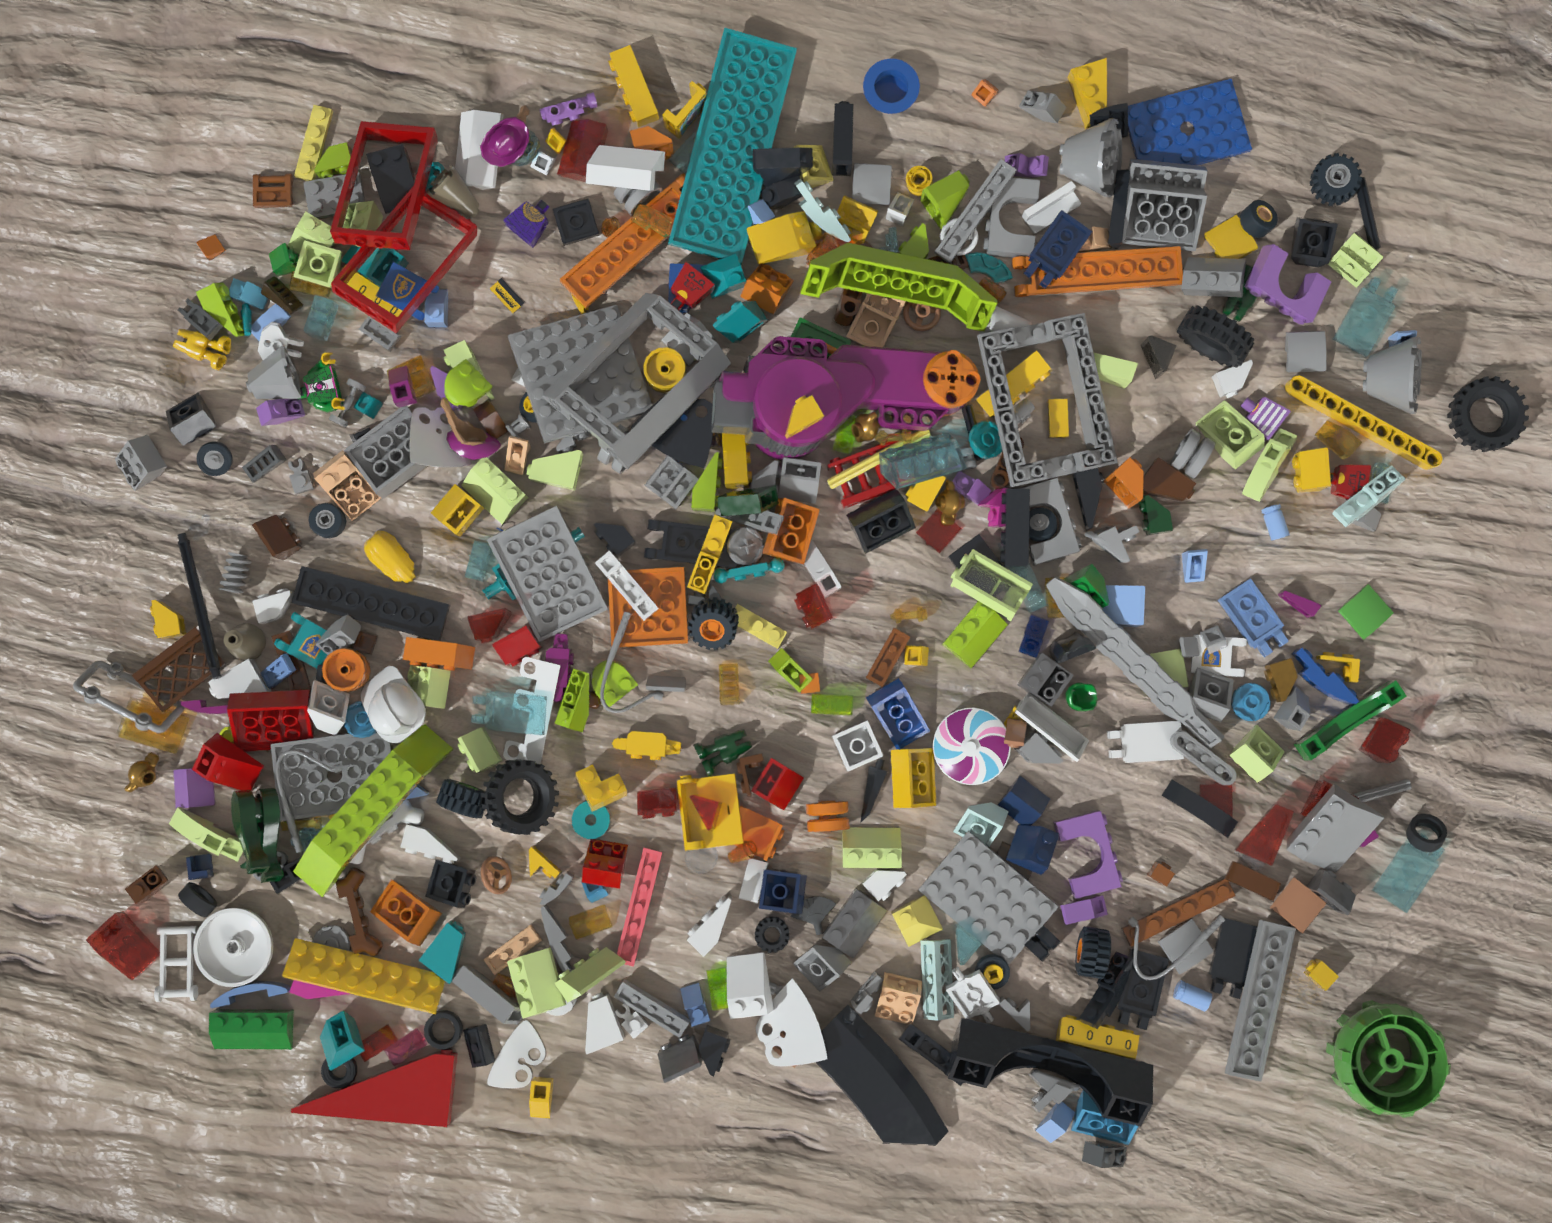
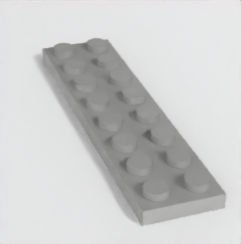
M1259 919L1225 1068V1074L1262 1081L1296 928Z

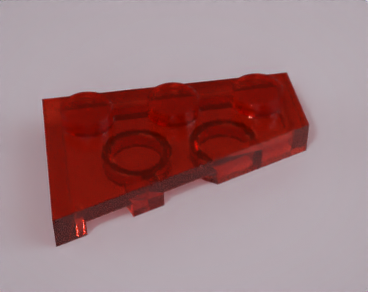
M1273 804L1234 850L1272 866L1294 811L1278 804Z

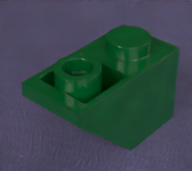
M1149 495L1143 496V499L1139 502V509L1141 513L1143 512L1142 529L1146 531V536L1173 531L1170 511Z

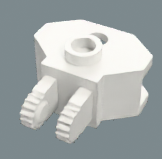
M272 321L262 329L258 352L262 360H264L279 347L284 346L289 356L299 358L302 353L297 350L287 349V345L303 346L304 341L289 337L288 334H285L280 323Z

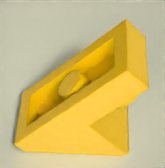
M535 846L530 847V877L540 867H543L542 872L546 876L557 878L562 871Z

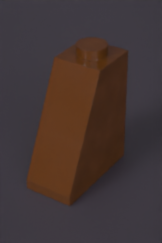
M1158 457L1143 476V494L1183 501L1186 498L1190 499L1196 491L1194 486L1197 483Z

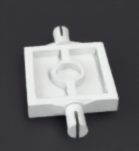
M959 967L954 968L952 973L957 980L947 985L946 991L963 1016L969 1019L982 1015L987 1023L992 1022L994 1018L989 1010L1000 1004V998L980 969L964 976Z

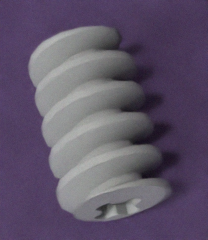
M228 552L232 556V558L226 559L230 566H224L228 573L222 574L227 580L220 581L224 588L219 589L237 594L243 593L244 591L239 586H245L241 579L248 577L243 571H249L245 564H250L251 561L247 559V556Z

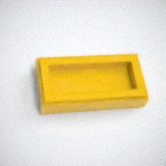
M1048 399L1049 438L1069 437L1068 399Z

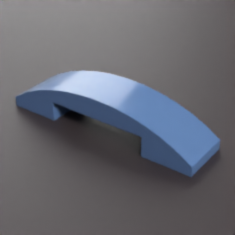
M274 981L248 983L219 996L210 1004V1007L230 1005L236 1002L235 995L267 989L268 997L285 994L290 991L291 986Z

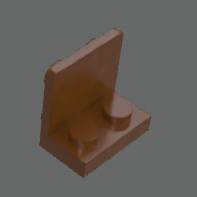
M762 753L739 758L740 762L736 763L738 774H743L744 781L740 783L742 792L747 793V797L751 796L752 793L745 765L749 764V768L761 766L760 762L764 761Z

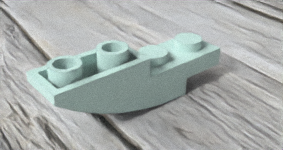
M801 179L796 181L794 184L805 198L799 205L811 220L830 235L846 242L851 241L848 236L851 232L845 224H840L838 219L841 217L835 208L831 210L827 206L821 210L824 206L818 197L814 199L810 192L813 189L807 181L803 183Z
M1391 465L1367 483L1361 491L1335 509L1332 514L1347 527L1378 505L1405 478Z

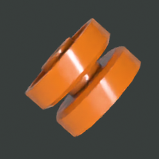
M345 648L337 649L330 653L324 660L322 667L323 678L326 683L333 689L346 692L357 691L362 688L369 680L371 673L370 663L363 654Z
M827 800L806 804L807 815L819 816L817 819L807 821L808 832L850 829L847 817H837V814L848 812V801Z

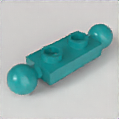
M774 558L770 563L766 562L729 569V571L719 568L713 573V579L715 582L722 584L728 578H735V581L747 579L746 576L754 575V578L765 576V572L770 570L775 573L782 572L785 563L781 558Z

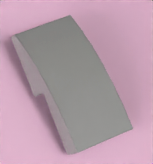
M585 431L563 438L556 447L557 452L562 454L574 451V448L577 447L574 440H584L591 433Z
M569 872L565 876L561 874L556 883L558 888L553 885L549 886V888L545 887L539 897L542 899L540 904L545 905L560 895L570 884L574 875Z

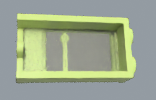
M972 549L969 555L965 554L960 562L962 564L961 568L954 570L951 576L953 579L951 587H956L1011 621L1033 584Z

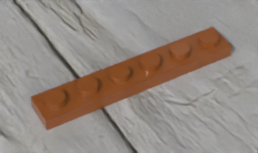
M1226 879L1219 880L1137 920L1139 925L1138 943L1235 897L1236 895L1229 881ZM1129 924L1121 929L1129 945L1134 946L1135 926L1132 927Z

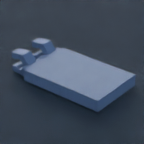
M1251 578L1218 600L1242 636L1247 639L1249 646L1254 649L1257 648L1263 657L1273 652L1266 642L1273 637L1279 647L1289 642L1282 632L1284 624Z

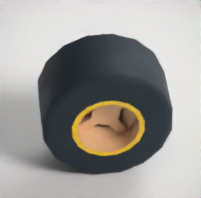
M1263 200L1253 201L1240 214V223L1243 229L1249 235L1257 238L1267 235L1278 222L1277 213L1274 208Z

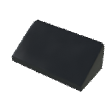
M482 1024L464 1029L463 1032L472 1068L494 1063L495 1057L487 1025Z

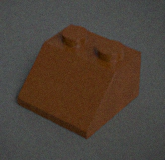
M276 514L252 524L272 557L284 561L302 549L299 544L301 539L295 532L292 533L289 528L291 524L286 517L282 518Z

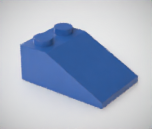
M899 678L866 697L897 750L902 749L930 732Z

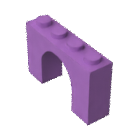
M1275 244L1263 246L1244 287L1250 290V294L1264 299L1266 304L1278 308L1280 313L1292 317L1294 322L1298 324L1313 322L1331 281L1317 272L1306 274L1297 294L1292 299L1286 297L1279 286V274L1288 253Z
M1097 810L1053 822L1056 833L1060 834L1058 841L1088 836L1094 839L1100 847L1101 859L1093 871L1068 878L1074 898L1077 899L1121 887L1120 882L1123 879L1120 870L1117 871L1115 863L1118 860L1115 851L1112 852L1110 844L1113 842L1110 833H1107L1105 825H1107L1105 814Z

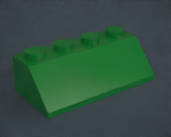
M213 1010L209 1012V1035L214 1049L292 1050L294 1010Z

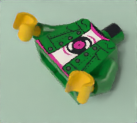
M332 352L323 353L321 360L303 377L304 387H300L301 398H298V400L307 398L308 403L314 406L315 409L327 413L338 409L345 410V407L340 406L345 400L342 399L336 369L331 365L329 366V364L336 363L335 359H330V356L333 354Z

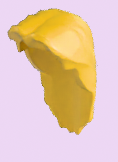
M378 530L371 538L367 539L364 544V551L368 559L384 575L390 577L393 581H404L407 584L410 581L413 582V579L416 578L414 562L396 540L395 536L386 531Z

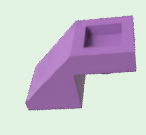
M1021 153L1005 156V162L1016 169V173L1013 176L1026 178L1047 176L1049 157L1046 155L1029 158Z
M1103 895L1061 905L1065 925L1108 915Z

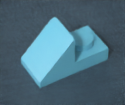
M233 278L229 288V295L232 299L264 310L268 298L261 294L262 288L248 281L243 282Z

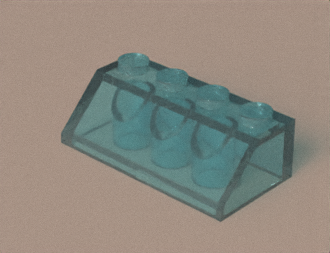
M941 433L936 437L924 438L915 443H906L901 447L889 448L879 453L880 473L896 489L967 469L958 442L949 433Z

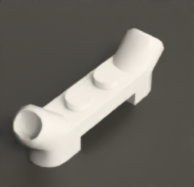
M408 799L403 801L392 814L393 817L380 827L349 863H362L366 845L377 843L382 839L381 835L386 832L388 834L398 829V824L421 825L424 819V811L412 807Z

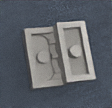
M854 163L852 199L864 204L890 205L892 165Z
M1325 331L1286 332L1287 372L1326 371Z
M667 455L644 485L676 509L699 479Z
M1191 918L1158 940V943L1173 964L1202 932ZM1207 940L1175 967L1179 974L1187 971L1214 952Z

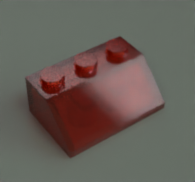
M590 119L571 122L557 172L558 176L586 182L587 163L597 147L605 145L608 129L605 123Z

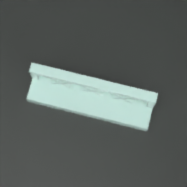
M951 939L920 940L924 1019L939 1021L954 1018L953 1000L947 991L944 994L942 993V986L952 983ZM941 944H944L943 954L940 953ZM942 965L945 966L944 974L941 973ZM944 1004L947 1005V1014H943Z

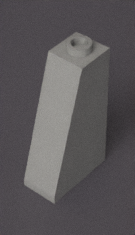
M463 965L455 972L452 982L503 1024H519L522 1020V1015L516 998L471 966Z

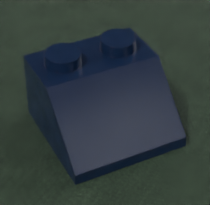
M1018 825L1006 860L1042 875L1049 868L1060 834L1043 826Z
M764 870L759 909L802 914L807 875Z

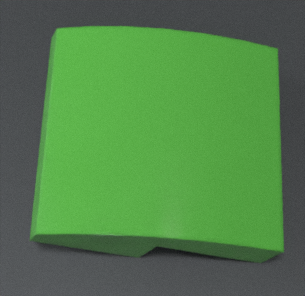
M1369 584L1365 585L1338 610L1363 640L1394 613Z

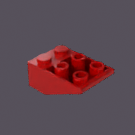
M216 733L203 744L192 770L207 781L238 790L253 791L264 765L219 733Z

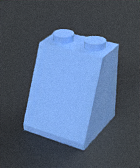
M1106 585L1110 603L1103 608V611L1120 627H1139L1144 625L1145 586Z

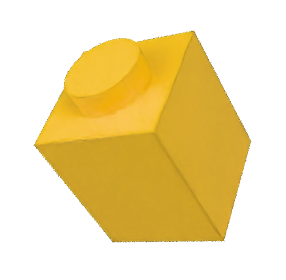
M1317 958L1309 961L1305 966L1306 970L1303 972L1319 988L1325 991L1339 977L1323 961Z

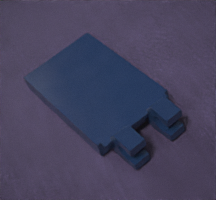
M1061 210L1028 256L1031 263L1023 274L1030 278L1037 267L1047 274L1039 285L1046 288L1053 278L1057 280V278L1063 275L1092 231Z

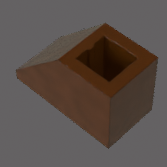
M155 865L127 886L125 890L135 904L147 901L159 892L169 880L160 867Z

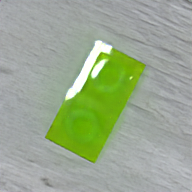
M851 415L839 426L833 450L851 455L855 442L851 426L855 423L858 416Z
M812 694L811 713L853 715V695Z
M726 967L706 970L712 1011L728 1009Z

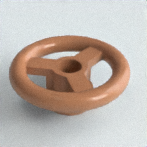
M906 302L903 316L906 323L912 329L927 331L935 327L939 322L941 309ZM910 306L915 309V314L918 316L916 324L910 319ZM924 309L926 313L920 314L919 310ZM935 313L931 323L921 326L923 318Z
M497 856L488 857L481 866L482 882L491 893L503 894L509 889L512 882V874L508 864L502 858ZM490 863H499L503 870L495 869ZM506 875L505 885L499 888V880L502 876Z

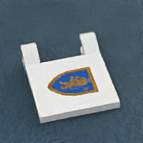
M1193 635V637L1197 638L1199 656L1192 657L1191 673H1195L1198 667L1223 676H1244V669L1231 668L1232 646L1244 647L1247 645V639L1225 637L1227 647L1209 654L1201 635Z

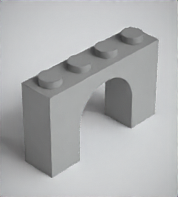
M1011 178L988 210L990 216L989 219H986L985 231H988V238H984L983 249H987L986 253L988 255L1008 258L1026 257L1033 251L1035 236L1013 234L1005 230L999 220V211L1010 203L1036 204L1039 197L1040 180Z
M1058 478L1022 488L1030 489V508L1034 506L1049 507L1056 513L1059 519V530L1053 539L1029 546V554L1033 566L1078 553L1080 551L1079 548H1081V542L1074 533L1076 527L1073 518L1070 519L1068 511H1070L1069 503L1067 500L1064 501L1063 498L1064 487L1062 482H1058Z

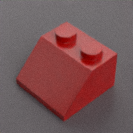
M527 625L492 644L505 665H512V667L521 664L522 659L526 656L531 658L540 653L539 649L542 648L532 628Z

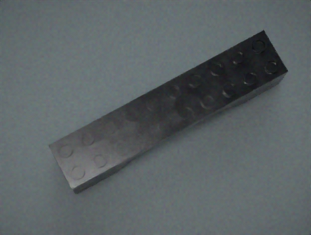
M962 1017L952 1040L948 1079L987 1088L995 1078L1008 1071L1020 1068L1044 1069L1068 1078L1075 1084H1079L1095 1102L1102 1117L1140 1127L1153 1105V1064Z

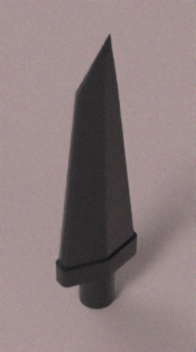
M878 758L875 767L869 766L860 823L870 815L883 781L887 776L888 771L882 770L885 760Z

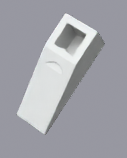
M811 540L804 565L825 599L840 590L841 585L815 543Z
M406 824L401 848L406 849L405 852L411 854L421 852L424 853V857L435 859L436 856L441 857L443 862L451 864L461 859L457 853L429 828Z

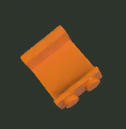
M740 806L744 843L735 844V846L757 855L767 861L768 857L772 859L777 849L773 846L776 840H781L785 831L782 829L783 825L746 807Z

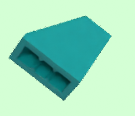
M456 921L447 922L419 959L421 963L448 984L452 983L455 977L454 974L458 968L466 932L463 931L464 927Z

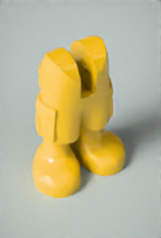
M178 330L177 335L186 339L187 342L175 340L173 343L174 348L196 360H209L211 367L215 370L223 368L227 360L226 356L207 351V348L210 347L224 354H229L231 350L230 337L221 336L218 341L212 339L210 341L199 331Z

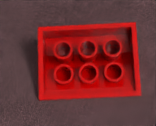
M310 691L230 693L227 712L234 745L243 751L271 750V744L314 739L313 721L307 711Z

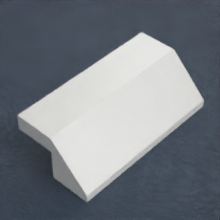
M480 110L461 112L455 168L467 186H474L481 190L492 189L496 186L498 166L489 164L482 157L480 145L486 133L495 124L503 120V114Z
M599 145L587 163L586 183L654 191L655 171H664L665 152Z

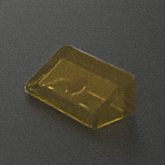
M605 905L569 917V925L576 940L613 927Z

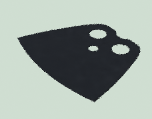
M660 398V399H659L656 403H654L649 409H647V410L636 420V422L631 426V428L633 429V428L640 422V420H641L662 398ZM701 398L697 399L682 414L687 416V421H682L680 416L651 446L676 460L705 468L713 432H711L712 403ZM699 406L707 408L708 413L703 418L698 417L695 413L696 408Z

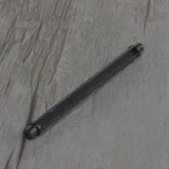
M180 533L177 535L178 545L209 672L212 673L213 679H219L222 677L221 667L190 541L187 539L186 533Z

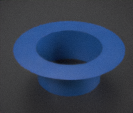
M884 59L875 63L867 71L863 81L864 95L869 104L876 110L888 114L900 113L911 107L916 101L920 89L919 78L915 70L909 64L899 59Z

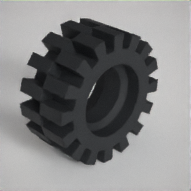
M770 916L764 918L756 926L755 941L763 951L776 953L784 949L788 944L790 937L789 928L785 921L779 917ZM769 927H775L779 930L780 937L775 942L767 941L764 936L766 929Z

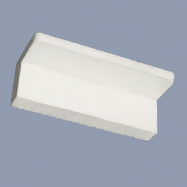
M1072 181L1023 212L1022 217L1033 234L1051 225L1061 210L1068 214L1081 205L1080 200L1074 193L1076 186Z

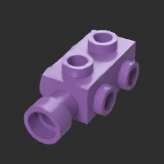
M594 92L584 97L539 110L542 120H546L547 123L551 122L553 126L563 123L562 119L569 117L570 121L581 118L580 114L584 113L583 109H593L598 106ZM570 103L575 105L574 110L569 108ZM551 108H555L557 110L556 115H553L551 113Z

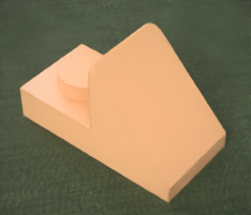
M1091 227L1092 233L1078 253L1110 248L1108 229Z
M509 436L505 471L520 475L524 474L527 455L531 450L529 440Z

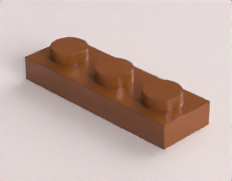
M893 628L868 672L866 679L883 687L910 636Z

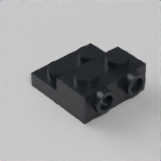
M436 859L425 897L456 908H465L471 901V894L469 892L471 886L476 883L477 877L474 875L476 870Z

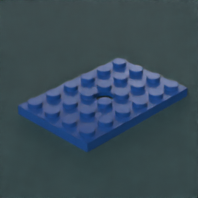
M1232 78L1128 105V133L1136 159L1198 166L1251 152L1252 150ZM1184 122L1191 123L1194 126V133L1191 135L1182 133L1180 130L1181 124Z

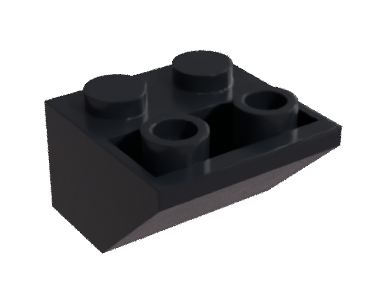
M707 1025L698 1050L709 1074L714 1077L715 1072H720L724 1059L721 1055L722 1053H727L731 1039L728 1038V1032Z

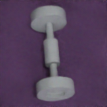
M350 378L346 384L353 388L342 404L345 410L341 411L339 417L333 414L329 417L330 421L345 428L349 422L342 418L354 400L352 397L356 389L364 392L366 386Z

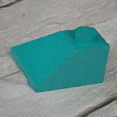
M736 254L700 267L703 275L715 284V290L710 294L712 299L741 289L746 284V279Z

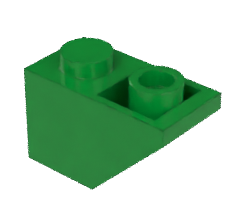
M286 243L281 244L269 253L273 272L278 277L295 272L299 254L295 253L294 249L290 248Z

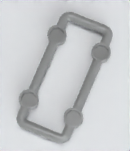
M95 661L73 684L74 690L84 696L86 703H99L134 721L136 728L142 731L149 729L156 733L165 732L185 709L179 700L173 705L176 707L175 710L161 725H157L152 722V718L148 713L137 715L100 696L101 692L97 687L90 686L85 688L82 686L101 668L107 671V676L110 679H122L144 690L132 675L124 672L123 666L118 662L108 664L104 661ZM145 683L149 689L157 690V688ZM169 688L162 689L164 691H171ZM160 693L159 702L164 706L170 701L171 694Z

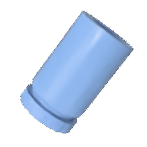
M1275 504L1261 510L1262 514H1264V521L1271 541L1290 535L1283 512L1280 510V504Z
M1180 980L1174 989L1173 998L1205 1012L1210 1006L1212 994Z

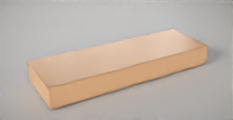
M531 924L486 957L484 962L492 973L496 975L508 966L507 961L522 956L541 942L542 938Z

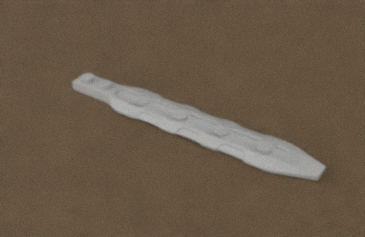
M1057 576L1046 584L1061 613L1077 629H1080L1104 656H1108L1132 683H1135L1145 692L1165 715L1182 722L1208 749L1223 740L1224 735L1196 709L1191 694L1177 681H1174L1150 654H1146L1130 638L1131 636L1103 611V608L1084 591Z

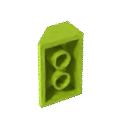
M977 601L942 645L969 668H972L1008 624L995 610Z

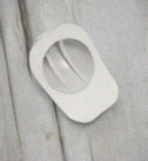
M385 667L363 687L361 692L362 704L372 727L384 740L390 743L402 742L423 724L425 720L424 703L396 667Z

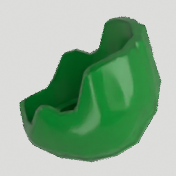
M1078 682L1070 685L1067 689L1065 699L1068 706L1073 710L1084 712L1093 710L1097 706V691L1092 684Z

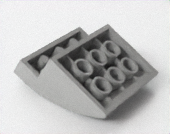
M1130 159L1128 168L1130 170V180L1122 244L1159 248L1181 246V250L1196 251L1207 194L1204 190L1208 172L1205 166Z

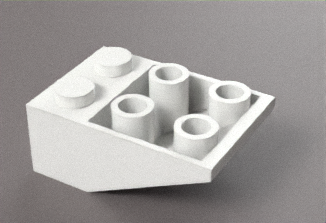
M731 895L727 898L723 896L716 903L715 906L717 908L713 912L709 910L702 917L701 920L703 922L700 925L696 923L687 933L689 935L687 941L703 957L718 943L732 900Z

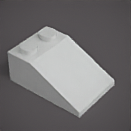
M765 952L727 957V1003L730 1019L768 1015L774 1010Z

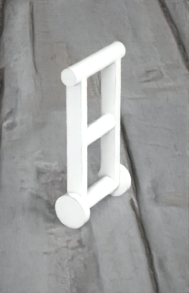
M197 926L157 927V935H160V986L155 988L154 998L156 1002H161L163 998L190 997L191 1001L197 1000L198 987L193 985L194 934L198 931ZM187 934V958H167V935ZM166 966H187V989L166 990Z

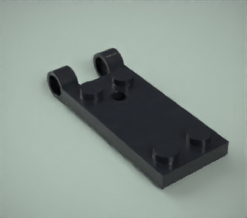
M648 520L647 530L664 531L662 550L645 548L644 558L696 564L710 526ZM735 529L729 530L716 565L717 567L737 568V563L730 558L727 551L729 536ZM681 539L685 540L686 542L685 546L683 547L679 546L678 544L679 540Z

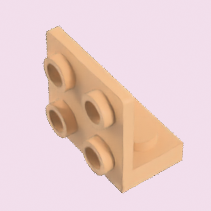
M884 972L875 1017L908 1025L910 1023L913 1024L921 998L922 981Z

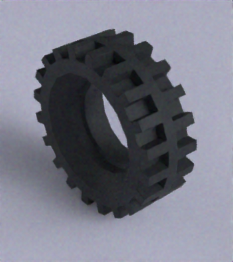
M1199 305L1191 306L1177 328L1179 338L1184 339L1183 342L1190 345L1192 350L1198 351L1201 356H1206L1211 361H1217L1220 365L1226 364L1228 367L1234 366L1237 368L1241 366L1254 345V338L1250 337L1252 334L1245 331L1246 328L1244 326L1238 325L1236 320L1229 319L1226 314L1223 313L1222 315L1217 310H1209L1205 306L1203 308Z
M1486 376L1460 388V391L1453 396L1454 401L1449 403L1448 407L1451 408V412L1447 414V418L1452 420L1449 428H1454L1456 434L1453 435L1455 439L1460 437L1463 440L1461 443L1463 446L1469 445L1471 450L1476 451L1479 449L1482 452L1501 449L1520 437L1519 434L1526 429L1524 422L1529 420V416L1525 415L1529 405L1523 404L1522 400L1526 397L1524 394L1520 396L1517 393L1520 389L1517 385L1511 387L1509 385L1511 381L1507 379L1501 381L1500 377L1489 378V376ZM1489 398L1500 406L1503 412V421L1496 431L1483 432L1473 425L1470 418V409L1476 400Z
M516 759L507 760L505 764H498L495 772L490 771L488 774L491 777L489 782L484 781L483 786L487 788L485 793H481V797L485 798V803L481 805L482 809H487L488 813L485 816L493 821L492 825L494 827L500 828L503 832L530 835V832L541 831V826H547L549 824L547 821L549 817L554 818L555 813L552 810L554 806L558 807L559 802H555V796L559 795V791L554 789L557 781L551 779L552 772L545 770L544 765L535 763L536 761ZM524 779L533 789V801L525 813L515 815L506 809L504 793L511 781Z

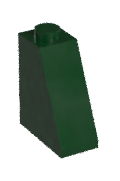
M776 485L728 492L718 497V508L721 516L763 513L779 504Z

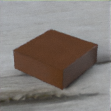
M359 631L352 649L372 655L378 636Z

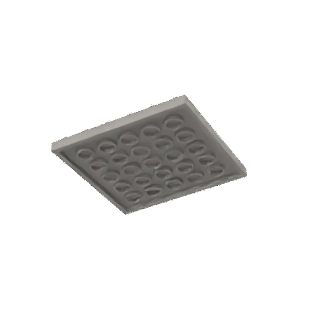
M617 305L508 335L544 443L588 431L574 418L571 421L568 420L542 397V394L621 318ZM629 337L574 391L612 424L640 416L652 406Z

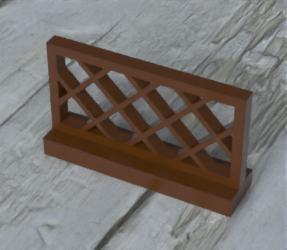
M196 627L132 675L162 712H165L212 675L209 671L205 674V671L209 670V667H206V654L194 652L195 645L202 640L200 631ZM217 653L220 667L222 668L226 663ZM183 654L190 655L189 665H178L179 657ZM194 655L204 656L203 667L192 666ZM167 666L174 667L173 678L162 677L163 669ZM178 667L188 668L187 679L176 678ZM192 669H202V675L198 680L190 679ZM151 678L158 679L157 690L149 689L145 683ZM162 679L173 680L171 691L161 690ZM176 681H185L186 689L182 692H175ZM160 693L171 694L170 701L163 706L159 702Z

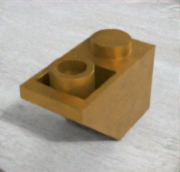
M1292 658L1265 666L1264 675L1266 680L1270 681L1272 687L1270 689L1271 696L1274 700L1276 699V702L1286 701L1298 677Z

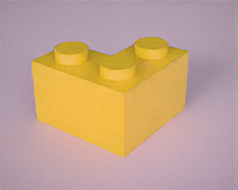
M594 765L575 772L576 779L592 812L627 796V789L619 773L601 781Z

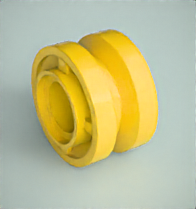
M915 166L907 172L906 183L909 192L915 196H921L923 189L933 184L932 173L927 167ZM918 178L924 179L920 184L915 183V180Z

